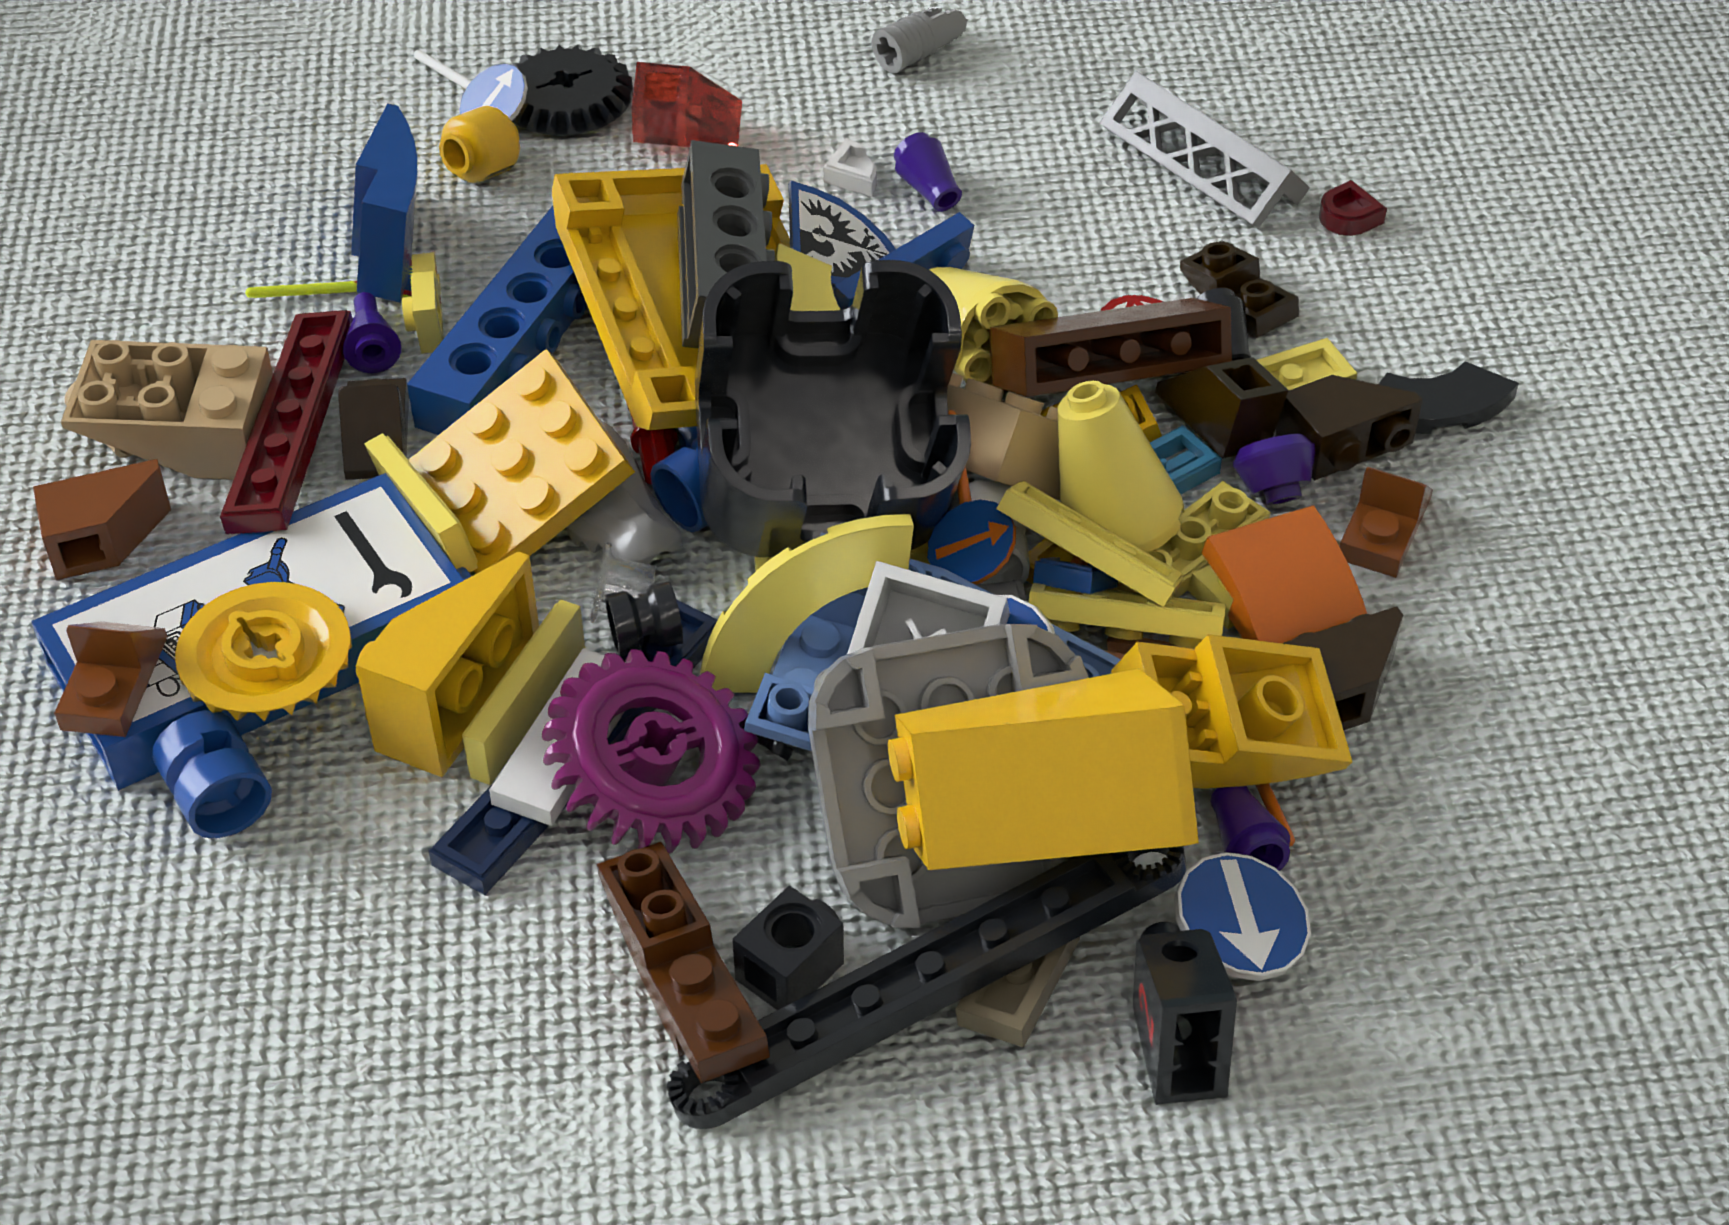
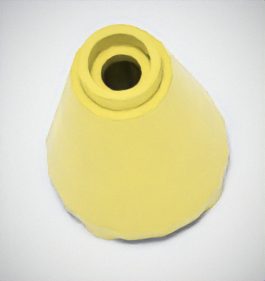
M934 267L929 269L945 282L958 304L962 343L954 370L958 375L964 376L963 380L965 383L970 378L993 386L990 327L1058 317L1057 308L1053 303L1048 301L1038 289L1021 281L953 267Z

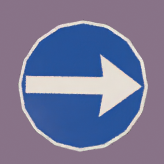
M1225 852L1202 858L1185 872L1174 896L1176 922L1180 930L1203 929L1210 932L1227 975L1233 978L1262 981L1281 976L1304 955L1311 936L1309 912L1297 888L1279 870L1253 856Z

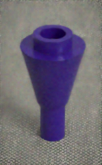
M368 292L359 293L353 302L355 316L344 341V357L350 366L360 372H383L391 368L398 361L402 351L401 341L396 332L378 312L374 295Z

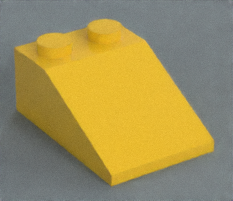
M516 552L402 613L388 623L375 641H370L364 646L355 666L365 706V716L368 721L375 752L439 777L445 775L464 749L463 732L539 627L529 555Z

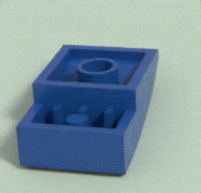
M388 103L355 167L351 255L359 257L357 293L368 292L374 295V297L401 303L408 281L412 257L417 187V152L409 124L399 106Z

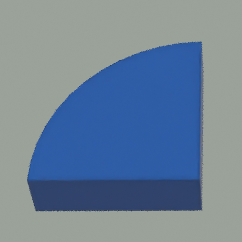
M1060 557L1040 558L1039 561H1035L1033 583L1087 594L1113 589L1118 586V580L1089 563L1088 565L1061 561Z

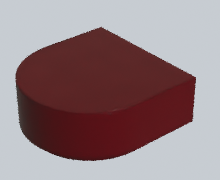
M1350 180L1328 190L1322 196L1319 220L1327 230L1345 236L1359 235L1384 224L1387 208L1354 181Z

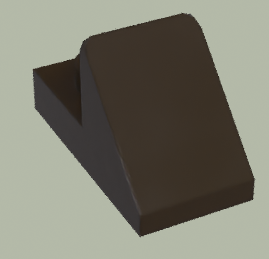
M407 379L347 381V386L340 387L338 401L345 480L371 479L379 476L364 443L382 433L385 436L388 435L407 458L409 412Z

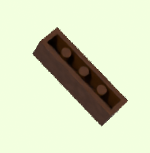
M1197 298L990 327L993 386L1025 397L1068 391L1073 386L1085 381L1113 384L1189 372L1205 366L1232 361L1231 307Z

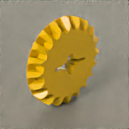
M257 583L220 595L198 610L188 621L179 636L175 651V662L181 684L185 685L193 702L203 701L213 713L227 710L236 721L240 720L247 713H256L265 722L270 711L283 708L292 715L296 703L305 700L317 704L319 692L322 688L336 687L338 672L348 668V652L352 648L348 621L344 613L328 596L310 587L294 583ZM251 642L258 649L262 647L268 652L276 649L277 657L268 659L261 654L254 657Z

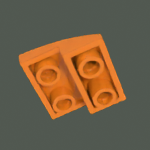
M1314 505L1211 535L1206 539L1202 554L1233 598L1227 616L1243 639L1283 644L1303 633L1322 631L1349 622L1359 615L1367 614L1348 562L1329 527Z

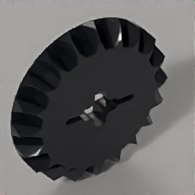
M577 44L572 49H564L560 45L555 50L550 51L538 48L535 56L521 55L519 63L510 64L515 66L525 76L528 87L525 103L512 122L535 133L557 136L576 135L597 130L619 118L627 110L633 97L632 77L628 74L627 66L618 63L616 56L613 54L602 55L599 48L594 47L586 51L582 49L580 44Z

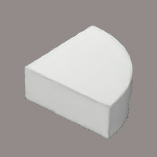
M846 138L823 167L824 183L872 197L877 186V168L867 155V149L862 144Z

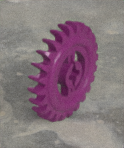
M631 649L626 663L619 655L607 653L602 660L601 667L595 663H585L579 671L578 678L571 677L564 680L560 690L561 697L554 698L548 707V716L552 720L545 724L541 734L542 739L547 742L555 739L557 742L547 748L543 757V763L547 766L555 762L564 764L555 773L551 788L557 790L563 785L575 784L576 789L567 803V811L572 812L579 806L588 803L592 804L594 808L587 823L588 831L594 830L607 818L614 820L611 840L613 845L618 844L630 828L637 829L639 838L638 849L649 846L655 834L661 833L665 841V848L671 854L679 845L683 830L689 837L691 848L697 849L706 837V825L711 828V834L715 838L720 837L728 826V818L732 821L739 819L745 811L744 800L749 799L756 790V783L752 776L759 770L761 763L758 756L751 752L758 743L757 735L741 729L748 717L747 711L742 708H730L729 704L735 694L729 688L714 690L712 685L716 676L709 671L702 673L698 677L692 674L693 662L683 658L675 667L670 665L668 654L662 651H657L653 662H648L641 650ZM649 706L668 711L682 720V722H679L669 714L658 711L645 712L635 718L622 741L608 744L609 724L615 716L630 708ZM698 747L700 758L696 773L680 784L665 786L685 751Z

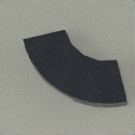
M1465 361L1454 371L1434 378H1407L1387 372L1379 382V385L1416 392L1423 401L1415 434H1431L1433 427L1462 424L1464 429L1490 420L1508 407L1515 399L1519 383Z

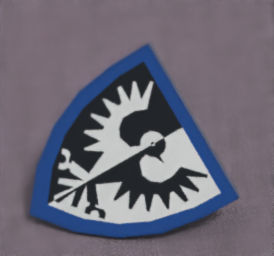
M792 180L788 183L790 248L832 265V287L860 271L865 263L879 260L896 250L887 236L864 214L840 198Z

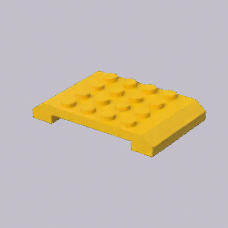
M760 164L761 173L769 174V192L763 211L772 212V229L766 249L774 250L775 252L779 243L790 248V238L780 219L784 199L767 164ZM685 168L555 174L552 186V199L556 229L635 425L646 430L697 426L695 372L698 349L682 347L677 213L679 206H683L681 183Z

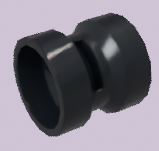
M670 581L649 585L645 593L638 594L636 599L627 591L605 594L610 632L616 653L620 657L627 656L631 649L641 650L644 641H648V644L657 643L661 647L683 644V630L679 608Z

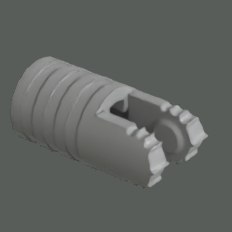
M932 7L921 12H913L907 17H903L897 20V22L877 30L873 34L871 43L874 56L883 69L890 73H897L905 67H909L915 62L935 54L939 48L962 36V33L966 31L968 19L965 18L961 11L956 9L942 12V9Z

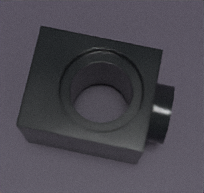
M790 885L732 939L735 980L776 1010L819 989L844 964L843 922L840 921L836 912L825 902L818 899L810 900ZM788 946H801L798 948H787Z

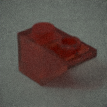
M646 62L636 63L631 107L633 142L690 147L691 140L732 146L739 145L742 100L690 66Z

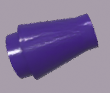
M924 132L914 133L903 139L894 151L893 157L896 162V173L927 199L936 211L944 212L953 208L960 201L962 191L956 184L941 142Z
M1247 786L1217 788L1211 796L1210 803L1216 813L1224 853L1253 856L1279 871L1282 870L1290 857V835L1287 829L1250 793Z

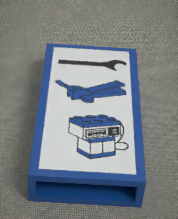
M384 473L293 511L287 530L240 533L32 620L31 623L45 662L62 693L77 663L66 632L68 625L109 622L165 628L168 636L126 737L86 733L119 791L159 773L152 760L153 746L159 735L172 722L190 713L209 710L203 701L193 702L187 688L181 684L176 668L175 651L179 636L188 621L198 610L218 596L247 585L266 582H287L315 589L328 596L339 606L348 621L352 648L348 652V668L338 672L336 687L322 688L320 690L317 700L320 701L359 683L355 665L360 652L368 642L377 639L393 618L468 579L471 575L465 567L458 569L454 567L394 483ZM251 642L254 657L260 654L268 659L277 657L276 649L268 652L262 647L258 649ZM305 700L296 703L293 712L313 703ZM282 708L270 711L265 722L256 713H247L240 720L236 721L227 710L221 711V713L230 717L240 735H244L289 714Z

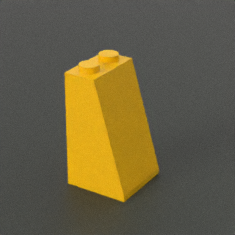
M1139 668L895 714L898 738L888 740V755L895 781H904L907 806L897 808L899 833L904 848H913L928 870L1168 848L1199 843L1185 706Z

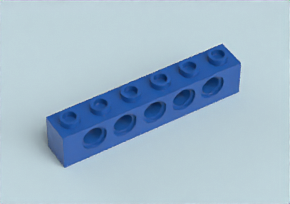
M553 206L407 383L415 428L437 435L441 434L545 349L551 354L554 353L568 327L575 319L581 318L584 314L587 303L556 229Z

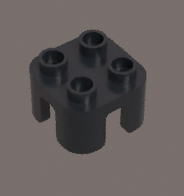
M874 260L862 266L853 304L849 308L835 311L790 310L793 298L792 267L789 263L782 261L752 262L727 272L714 284L704 304L695 372L700 498L703 515L712 532L724 544L740 553L755 557H774L787 547L794 550L808 541L820 537L821 532L828 534L827 528L838 524L881 515L910 514L914 523L911 550L928 542L935 526L948 512L971 449V431L968 414L948 415V384L962 343L960 312L957 301L949 287L932 271L918 264L901 260Z

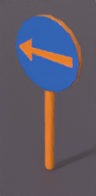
M948 410V415L956 414V412ZM965 466L957 486L960 505L947 512L935 526L928 541L927 558L930 565L944 568L978 585L996 575L1009 561L1016 544V526L1011 517L996 509L999 505L998 503L982 499L972 501Z

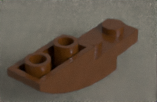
M658 842L647 847L634 849L621 856L596 864L598 875L618 926L659 1018L679 1057L682 1055L687 1056L699 1081L704 1083L769 1058L767 1036L714 947L710 923L663 843Z

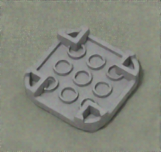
M996 624L866 647L838 658L829 668L820 672L816 677L814 691L809 700L808 731L831 865L841 892L858 911L893 928H921L923 923L958 917L1072 858L1063 857L928 870L913 848L905 849L903 846L897 822V808L907 806L904 781H895L888 755V740L898 738L895 714L1089 678L1081 656L1075 655L1059 636L1037 625Z

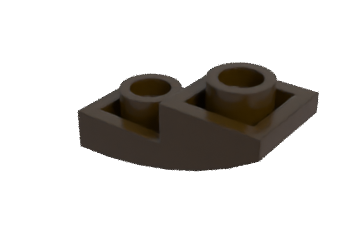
M1221 240L1207 244L1201 251L1180 261V271L1200 295L1214 288H1228L1244 301L1247 332L1256 338L1299 317V297L1274 285L1270 281L1260 278L1259 258L1235 247L1231 243Z

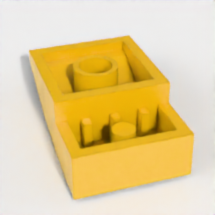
M1208 634L1195 649L1136 642L1111 670V673L1139 668L1184 704L1193 788L1239 787L1276 783L1344 770L1353 763L1320 648Z

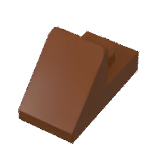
M1367 467L1364 473L1359 503L1339 546L1347 562L1397 578L1430 502L1433 489L1428 485Z
M109 622L68 625L66 632L77 663L54 712L60 730L126 737L168 636L165 628Z

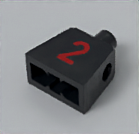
M1158 922L1148 926L1136 941L1133 1010L1155 1105L1228 1097L1237 1007L1235 992L1211 933L1203 929L1181 931L1179 926L1172 922ZM1177 1015L1184 1017L1192 1028L1191 1034L1184 1040H1182L1176 1020Z

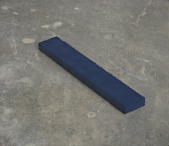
M677 600L683 630V644L661 647L657 643L648 644V641H644L641 651L648 662H653L657 651H662L668 654L670 665L677 667L681 660L685 658L693 662L694 669L703 658L708 639L718 619ZM628 655L621 657L624 662H626ZM647 706L626 710L607 738L608 744L622 741L636 717L645 712H653L657 708ZM491 786L428 851L431 866L483 895H486L549 826L491 805L489 792Z

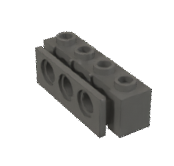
M691 140L681 183L683 206H679L677 221L682 347L698 349L704 304L714 284L727 272L741 265L752 262L775 261L774 250L766 249L772 229V212L763 211L769 192V174L761 173L759 149Z

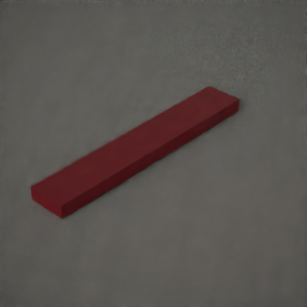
M340 310L295 315L220 515L225 534L288 529L345 359L343 345L353 321L351 311Z

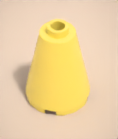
M1085 381L1073 386L1058 405L1061 503L1146 553L1160 548L1175 536L1181 527L1179 515L1181 511L1184 513L1181 494L1118 389L1111 385L1102 384L1099 381Z

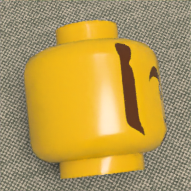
M489 105L478 107L450 118L444 125L439 144L440 156L446 168L460 179L470 183L482 182L509 171L517 163L520 152L519 133L515 124L500 109Z

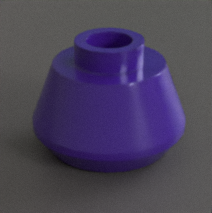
M1288 434L1264 439L1239 449L1233 462V467L1253 497L1265 496L1267 505L1291 502L1301 498V487L1311 483L1315 445L1303 434Z

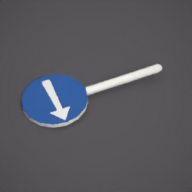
M416 50L414 53L415 59L466 89L461 99L460 114L489 105L500 109L512 121L519 114L525 103L528 89L526 78L515 66L508 64L494 65L479 73L473 80H470L421 50Z

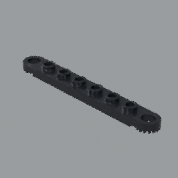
M1184 847L1074 856L763 1017L758 1022L767 1036L770 1057L709 1080L724 1083L721 1086L722 1093L720 1091L715 1092L716 1098L714 1100L712 1096L707 1097L708 1102L704 1103L703 1099H698V1103H696L694 1098L689 1099L692 1091L703 1083L699 1081L690 1062L685 1064L681 1061L677 1064L678 1071L673 1070L669 1075L671 1081L667 1083L669 1099L676 1116L683 1124L695 1129H710L725 1124L1177 885L1186 872L1187 865ZM1148 852H1158L1167 856V858L1164 857L1162 859V865L1156 862L1154 869H1151V864H1149L1143 870L1141 864H1138L1136 867L1135 862H1133L1138 856Z

